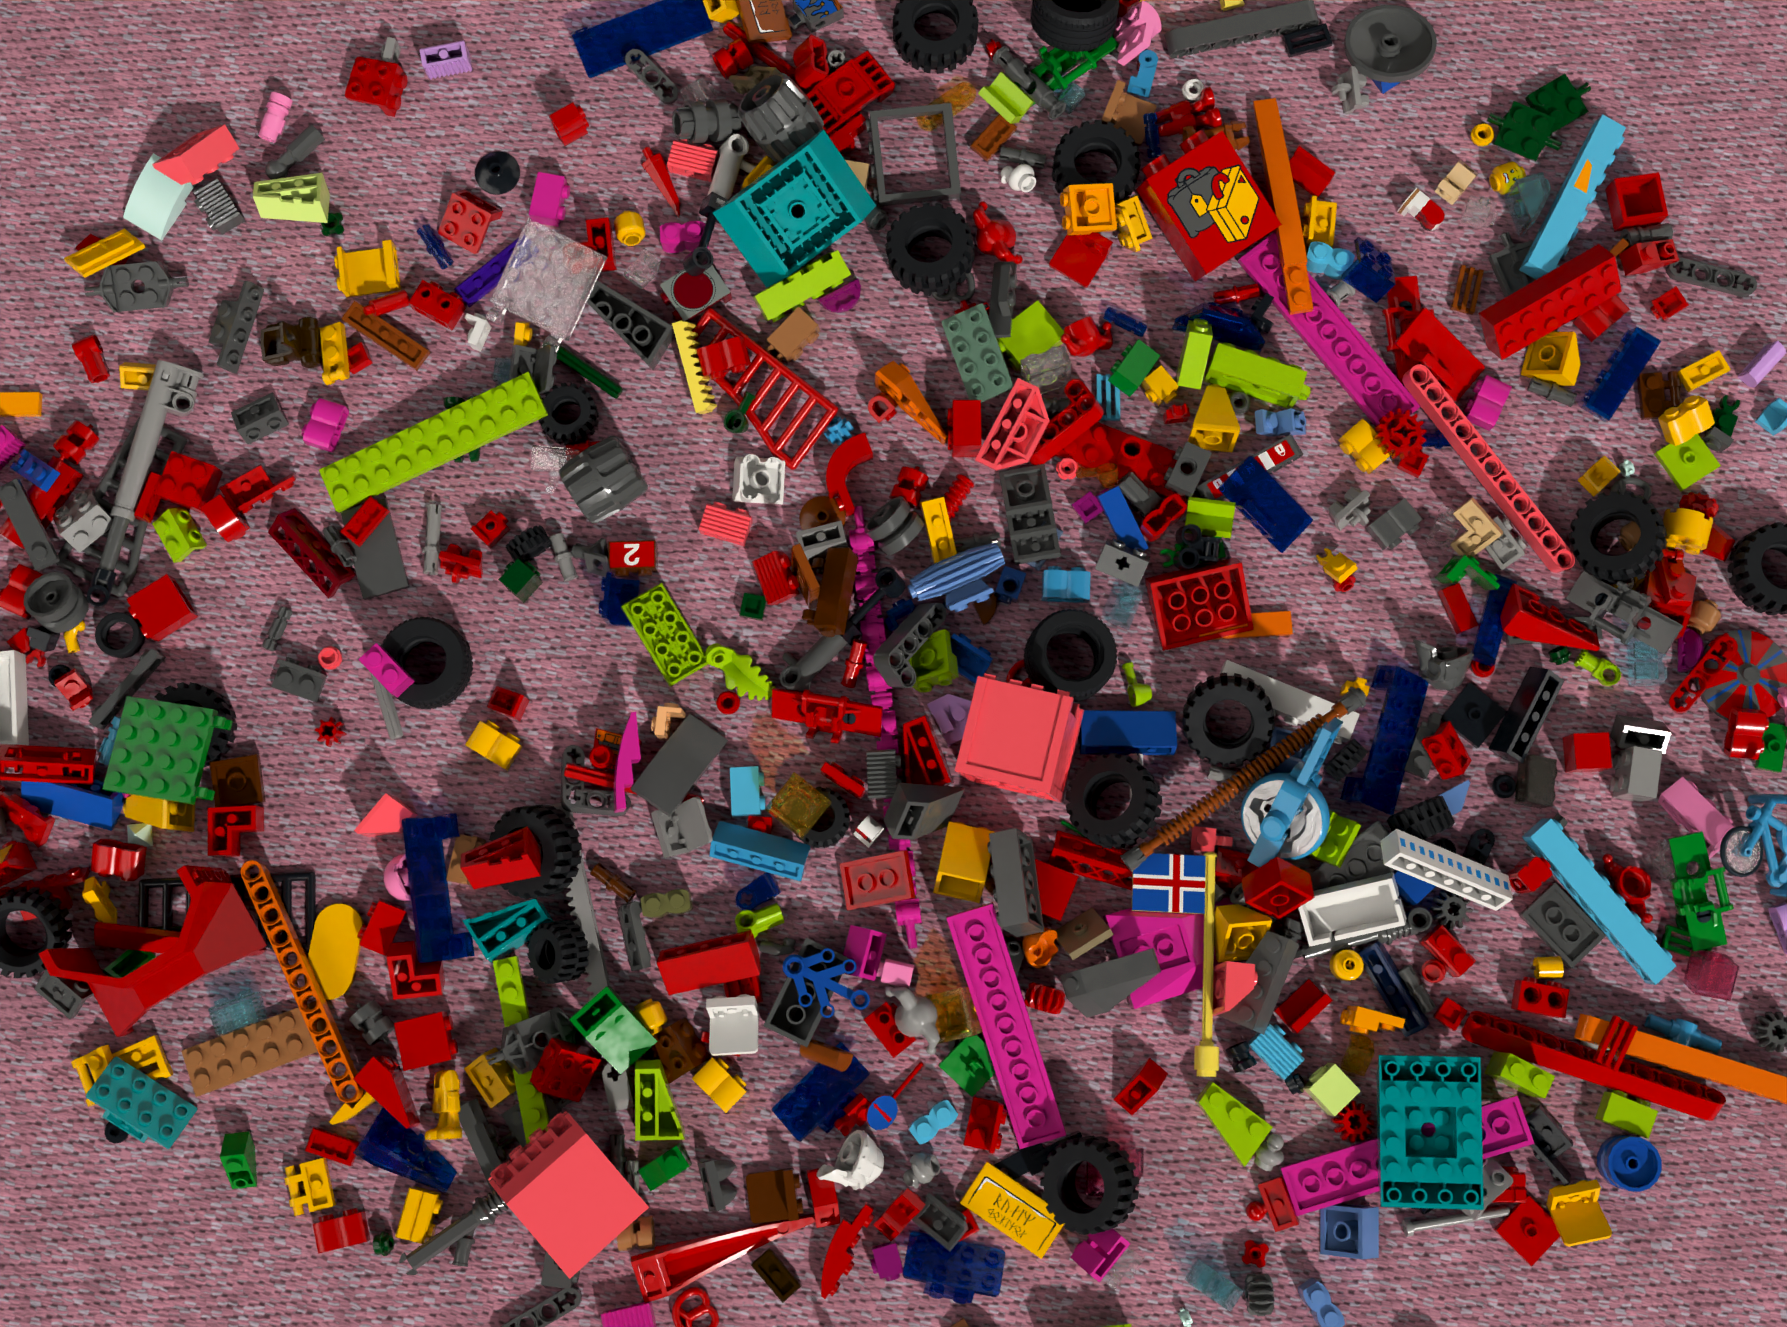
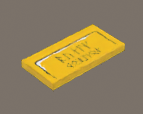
M986 1161L960 1201L963 1206L1041 1259L1064 1225H1059L1054 1220V1213L1049 1214L1046 1209L1048 1203L988 1161Z

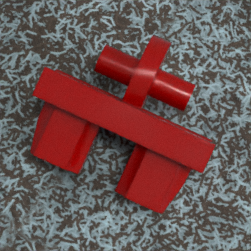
M449 544L445 552L440 551L438 556L441 560L440 567L445 569V574L452 575V583L458 584L461 578L469 579V576L482 577L483 556L481 551L470 550L468 557L461 556L462 548L454 544Z

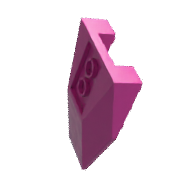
M1223 898L1214 905V914L1217 906L1235 904L1230 901V898ZM1128 908L1103 916L1104 922L1114 934L1110 939L1113 941L1117 958L1154 948L1161 972L1130 994L1128 1001L1131 1009L1147 1006L1203 987L1204 914L1132 911V908ZM1214 946V964H1213V967L1216 966V965H1218V964L1223 963V962H1218L1217 959H1216L1215 946Z

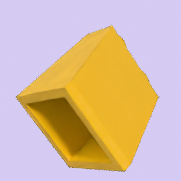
M948 822L933 893L980 903L991 857L987 846L988 842H990L989 834L995 832L985 827L967 826L962 822Z

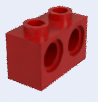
M1523 976V980H1515L1511 1009L1555 1018H1566L1570 990L1562 988L1561 983L1547 981V985L1539 984L1537 978ZM1527 988L1533 993L1530 1001H1527L1524 997V991ZM1550 993L1556 996V1003L1553 1006L1548 1002Z

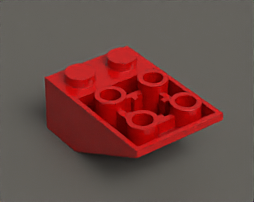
M1655 562L1656 568L1652 572L1647 571L1640 594L1645 593L1651 597L1650 608L1683 625V628L1676 637L1678 639L1683 637L1691 615L1692 603L1689 607L1666 604ZM1686 573L1693 600L1697 576ZM1648 617L1642 618L1638 623L1639 628L1649 629L1651 620Z

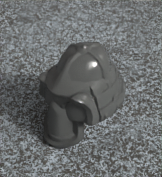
M1413 639L1420 665L1418 675L1438 690L1450 691L1461 685L1474 656L1470 648L1449 646L1436 649V647Z

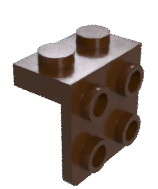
M686 1017L654 1035L658 1042L643 1054L645 1060H661L669 1084L710 1059L705 1047L701 1044Z
M794 1168L750 1173L746 1176L752 1223L757 1224L789 1219V1221L799 1220L800 1214L804 1213L802 1198L798 1199L797 1189L801 1188L799 1173L795 1174Z

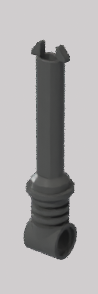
M1415 908L1405 912L1407 919L1404 926L1335 941V937H1332L1331 942L1310 947L1309 944L1300 947L1301 950L1296 952L1294 958L1303 957L1304 960H1308L1376 940L1380 943L1391 945L1396 940V937L1401 939L1402 936L1419 935L1425 932L1432 924V916L1424 908ZM1413 916L1422 918V927H1418L1413 923Z
M492 1190V1193H488L487 1197H477L471 1211L408 1255L404 1252L400 1257L399 1263L407 1259L413 1269L406 1274H418L417 1269L480 1224H494L498 1214H503V1210L507 1211L509 1209L495 1190Z

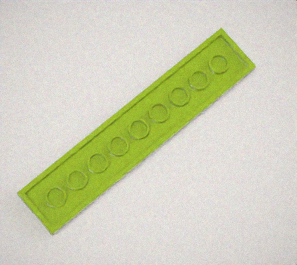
M526 372L321 468L319 472L335 510L340 513L366 501L370 496H377L548 416V412L531 374Z

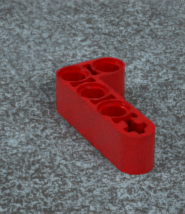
M1072 379L1065 385L1064 392L1072 403L1050 420L1029 460L1033 466L1046 463L1102 418L1104 413L1102 406L1080 379Z

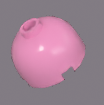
M415 852L394 857L384 870L385 887L389 894L398 900H417L425 897L430 890V887L427 888L428 881L432 880L430 866L423 856H417L414 854Z

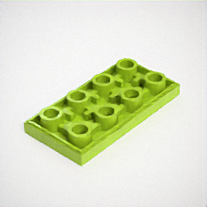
M662 583L621 606V609L669 687L708 665L705 659L706 654Z

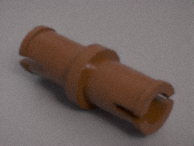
M600 862L590 872V875L603 883L609 892L613 891L624 899L626 903H629L637 893L635 889L621 880L620 875L613 874Z

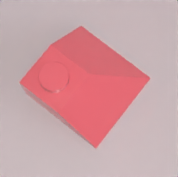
M385 793L354 831L367 837L402 834L404 831L408 832L413 828L416 823L415 818L417 814L397 797Z
M1225 961L1213 967V1016L1230 1011L1254 989L1258 980L1255 964Z

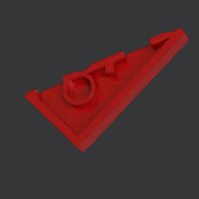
M0 785V806L7 812L10 820L24 831L26 838L38 848L44 845L54 825V817L50 815L44 818L41 816L38 807L31 805L16 794L11 796L3 792L5 787Z

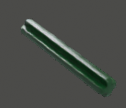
M553 339L547 341L545 346L549 344L555 346L558 360L615 399L623 392L621 386Z

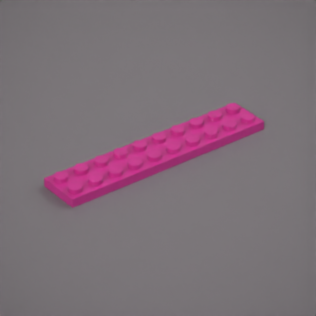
M1275 232L1238 260V263L1251 279L1258 284L1262 292L1274 297L1272 304L1375 427L1380 424L1379 420L1389 411L1394 413V411L1400 408L1403 414L1408 409L1410 410V415H1412L1421 407L1309 273L1308 278L1313 311L1289 315ZM1393 421L1390 422V424L1388 425L1387 430L1391 429V425L1393 424Z
M993 902L947 916L946 919L1019 1148L1023 1149L1066 1136V1130L1001 926L997 923Z
M1517 1095L1482 1105L1483 1159L1535 1144ZM1430 1122L1424 1123L1421 1127L1422 1134L1424 1136L1433 1135L1435 1126ZM1377 1138L1280 1167L1296 1216L1379 1191Z

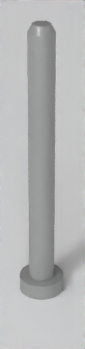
M1507 1206L1485 1209L1476 1220L1464 1213L1411 1222L1410 1219H1403V1231L1406 1237H1410L1416 1231L1508 1216L1510 1209Z

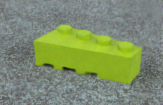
M835 250L752 297L766 321L772 319L773 322H776L785 316L783 312L790 308L795 311L797 307L804 306L803 301L810 297L812 300L824 294L823 290L830 286L833 289L844 282L843 279L850 276L851 273L839 251Z

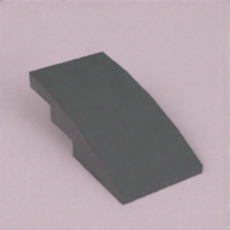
M1045 464L999 472L1015 565L1061 557Z
M689 714L631 787V790L670 817L693 790L698 780L726 746L728 740Z

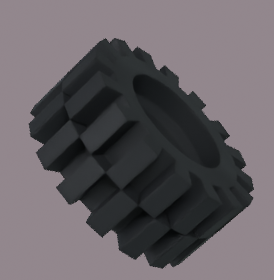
M539 525L521 532L520 535H516L515 539L510 540L506 545V549L514 562L519 559L524 563L526 560L531 561L534 557L539 556L540 553H544L550 547L552 541L544 528Z
M1354 738L1325 765L1324 769L1338 782L1366 756L1368 751Z

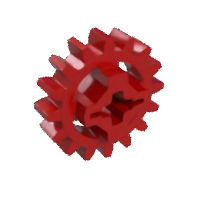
M1398 408L1394 413L1389 411L1379 420L1380 424L1375 427V430L1380 433L1374 437L1381 440L1377 445L1378 448L1385 447L1383 454L1386 455L1391 452L1392 459L1399 455L1400 459L1404 460L1407 458V455L1411 458L1416 452L1418 453L1422 450L1423 447L1421 445L1426 442L1422 435L1427 430L1421 429L1420 426L1424 422L1416 421L1417 414L1411 417L1410 410L1407 409L1402 414L1401 409ZM1393 421L1391 429L1387 430L1388 425ZM1414 439L1412 445L1409 447L1408 445L1410 444V440Z

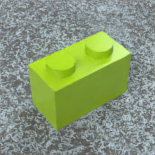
M1613 1090V1092L1604 1091L1595 1119L1639 1137L1649 1139L1658 1113L1657 1110L1650 1108L1651 1103L1636 1098V1101L1627 1099L1628 1094L1619 1090Z

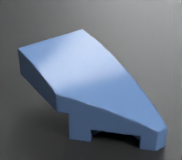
M1469 779L1438 795L1443 796L1451 815L1462 811L1471 783Z

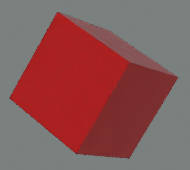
M1609 732L1573 733L1563 737L1565 773L1601 772L1612 768Z

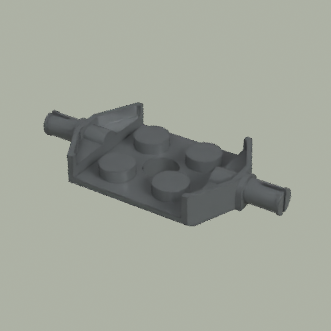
M160 261L108 266L104 270L100 285L85 287L84 290H94V292H87L85 295L87 297L102 296L112 311L116 313L168 307L173 290L177 287H188L189 282L179 283L188 281V278L171 277ZM136 280H141L145 285L142 293L134 289Z

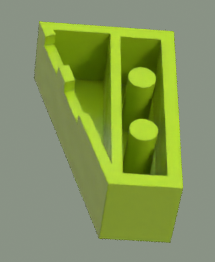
M637 1060L635 1063V1141L685 1140V1129L661 1060Z
M1209 1081L1195 1100L1238 1163L1245 1167L1273 1127L1214 1082Z

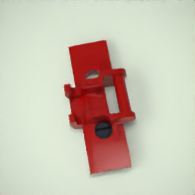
M1417 276L1385 279L1388 309L1382 310V316H1385L1389 344L1386 348L1387 352L1394 354L1397 378L1402 384L1403 375L1416 364L1407 358L1394 343L1397 339L1395 318L1399 319L1400 333H1402L1420 312L1421 303ZM1434 309L1429 310L1434 315ZM1413 373L1414 380L1420 382L1419 375Z
M778 688L772 689V718L804 723L806 727H809L806 738L814 739L818 731L833 733L831 743L838 744L843 730L881 737L882 706L853 702L846 696L839 698L816 694L806 689L803 693Z

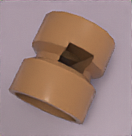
M653 1216L638 1217L637 1221H633L617 1236L618 1250L630 1251L635 1246H638L640 1250L654 1249L655 1229Z

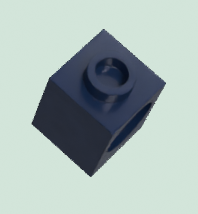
M1004 566L994 594L998 597V601L1009 605L1011 602H1017L1026 576L1025 572ZM1012 582L1015 584L1016 589L1008 592L1003 588V584Z

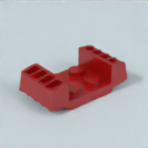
M867 50L827 76L806 95L824 122L823 129L829 135L832 131L841 129L845 121L875 99L881 103L894 91L895 83Z

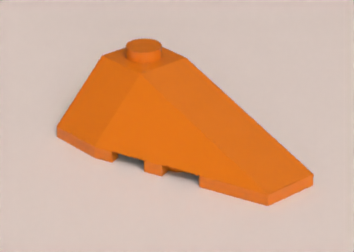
M894 360L875 373V387L882 393L889 394L899 404L898 407L941 444L945 445L947 443V435L909 374V369L902 363L898 365Z

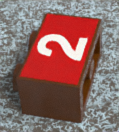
M655 540L608 541L610 572L615 573L616 577H627L629 573H638L639 576H652V572H658V544Z

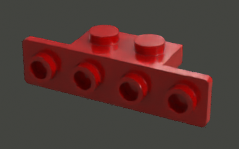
M260 464L220 486L219 489L236 513L244 514L253 509L252 504L260 500L264 503L274 497L273 493L279 489L285 491L294 486L293 481L296 480L297 476L295 473H292L273 483Z
M75 867L60 875L50 874L42 880L35 882L28 880L13 888L16 890L19 887L27 886L28 891L34 886L40 888L39 894L47 890L52 893L50 896L52 901L57 898L62 901L59 905L61 910L65 908L70 909L73 902L66 886L84 882L90 870L89 867L81 869L80 867ZM3 887V888H1V889H0V896L3 895V894H4L5 892H7L8 890H11V889H13V888H10V887ZM20 911L24 921L38 918L30 912Z

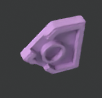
M946 694L927 704L948 747L962 740L972 702L951 694Z

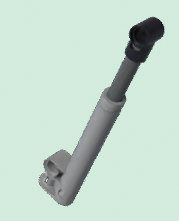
M158 360L114 500V506L110 513L114 517L99 567L94 570L87 592V601L95 608L104 607L109 601L117 575L114 571L129 522H134L136 516L134 514L144 491L166 415L171 413L184 417L191 413L197 397L196 388L199 379L204 378V374L162 360ZM189 379H191L190 386L188 387V381ZM180 399L186 400L189 403V408L185 410L179 409L176 401ZM96 590L102 591L105 594L104 601L100 603L94 602L91 599L92 592Z

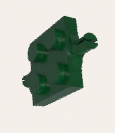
M1563 74L1527 95L1525 100L1530 108L1556 118L1551 129V134L1589 112L1581 100V96L1591 91V87H1587L1589 83L1585 82L1583 85L1575 88L1567 75Z
M1516 101L1512 102L1508 113L1504 117L1490 112L1487 118V122L1499 126L1493 145L1536 162L1541 150L1545 146L1558 151L1560 149L1559 146L1562 145V141L1560 142L1550 137L1556 118Z

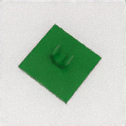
M972 1030L938 1064L971 1097L995 1074L987 1044Z

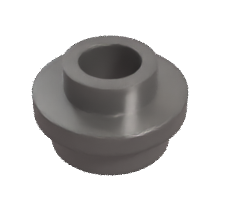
M1238 391L1229 396L1235 414L1241 415L1247 412L1250 407V399L1247 394ZM1240 400L1242 402V406L1237 407L1234 404V401Z

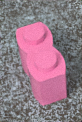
M886 958L885 963L880 962L877 977H881L882 983L907 987L909 989L914 965Z

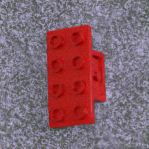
M1427 308L1420 310L1394 342L1416 365L1422 364L1426 366L1454 402H1458L1485 369V366Z

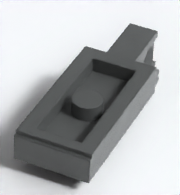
M1436 712L1430 713L1427 723L1421 722V725L1417 728L1403 771L1423 779L1428 777L1432 760L1421 741L1424 737L1436 733L1442 718L1441 714Z

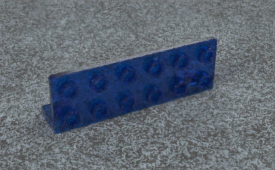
M660 0L593 27L589 25L570 34L587 76L592 78L626 65L625 56L632 49H638L646 56L709 33L713 31V27L703 0ZM640 56L637 58L631 57L632 62L640 59Z
M1376 666L1371 688L1386 691L1385 699L1363 778L1346 777L1340 797L1341 800L1365 804L1386 814H1394L1405 773L1404 767L1409 758L1429 684L1426 680L1399 666Z
M449 813L433 818L402 819L419 963L475 956L473 939L470 932L454 934L448 882L446 881L447 874L442 841L460 837L457 813Z

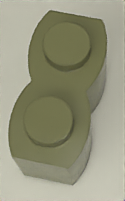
M684 889L671 890L665 895L651 893L641 898L643 916L649 918H660L669 913L685 914L693 909L691 892Z

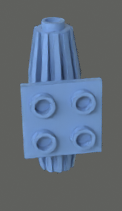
M996 542L970 548L926 568L909 580L910 585L907 588L912 599L917 597L918 601L946 595V602L943 603L945 608L950 611L959 612L968 608L967 604L972 601L980 603L990 598L989 594L993 593L994 590L981 579L1004 565L1005 561Z

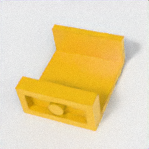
M392 240L382 241L383 248L345 253L342 247H337V255L334 256L336 269H339L340 275L336 279L337 287L346 298L401 290L397 250Z

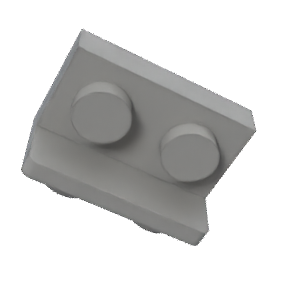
M1499 515L1493 520L1502 529L1503 534L1485 548L1500 569L1503 570L1528 553L1525 549L1528 546L1520 535L1516 537L1511 531L1514 528L1511 522L1506 517L1502 519Z

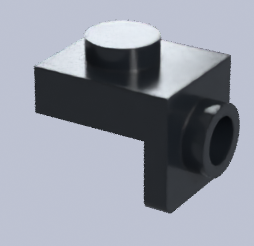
M1268 293L1265 294L1263 299L1257 298L1251 308L1254 313L1249 320L1256 331L1266 332L1267 334L1274 324L1263 317L1274 299Z

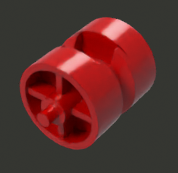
M75 420L67 428V435H61L56 440L53 447L61 454L59 457L61 461L67 459L73 464L78 465L87 455L86 450H92L100 441L98 436L92 431L93 426L91 424L87 427Z
M902 466L897 476L899 483L893 486L889 498L892 500L895 497L902 496L910 504L911 509H917L922 497L920 491L925 490L929 477L919 471V466H915V469Z

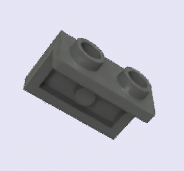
M928 1192L925 1196L927 1199L925 1201L926 1205L912 1221L948 1251H951L969 1229L965 1222L967 1218L957 1209L954 1211L950 1210L946 1206L948 1203L940 1195L936 1194L933 1196Z

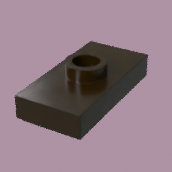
M768 1248L751 1264L782 1303L802 1286L771 1248Z

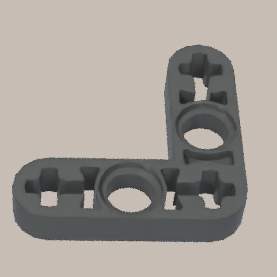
M570 745L566 747L561 757L560 803L562 808L573 813L607 816L625 815L631 805L628 795L625 794V811L614 813V791L584 789V781L579 780L577 783H570L564 776V770L567 763H572V758L569 756L570 753L574 754V757L577 758L574 764L583 767L585 766V755L579 746ZM573 790H575L573 793V799L576 801L575 804H571V800H569ZM590 798H599L602 806H592ZM607 799H609L608 804H610L608 808L606 807Z

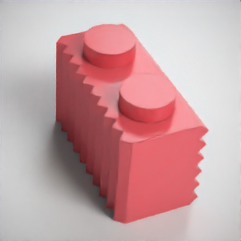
M687 139L673 140L667 161L668 171L712 182L719 160L718 150H715V147L709 144H702V146L689 144Z
M714 502L713 505L707 503L699 526L700 534L745 547L753 522L749 512L739 508L732 511L726 509L727 506L719 502Z

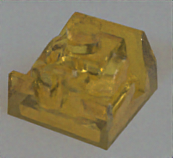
M793 772L788 781L765 807V810L803 839L832 801L797 773Z
M968 987L924 996L930 999L937 1009L938 1018L935 1026L940 1036L938 1044L975 1036L982 1032L980 1022L976 1020L978 1016Z

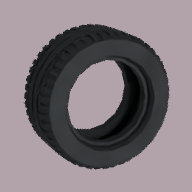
M1033 0L1030 15L1031 25L1040 39L1057 49L1073 52L1089 51L1103 45L1113 35L1118 15L1119 0ZM1063 8H1076L1086 12H1073Z
M1067 609L1051 613V615H1048L1035 627L1024 648V666L1028 678L1031 680L1030 682L1044 686L1043 691L1057 694L1058 689L1070 692L1069 696L1074 698L1073 702L1083 701L1092 697L1112 677L1115 665L1117 664V646L1115 639L1112 637L1113 634L1110 633V629L1106 627L1105 623H1102V620H1099L1098 617L1093 616L1091 613L1088 614L1086 611ZM1062 633L1075 634L1087 642L1094 656L1093 668L1088 676L1080 679H1067L1053 670L1046 656L1047 644L1053 636Z

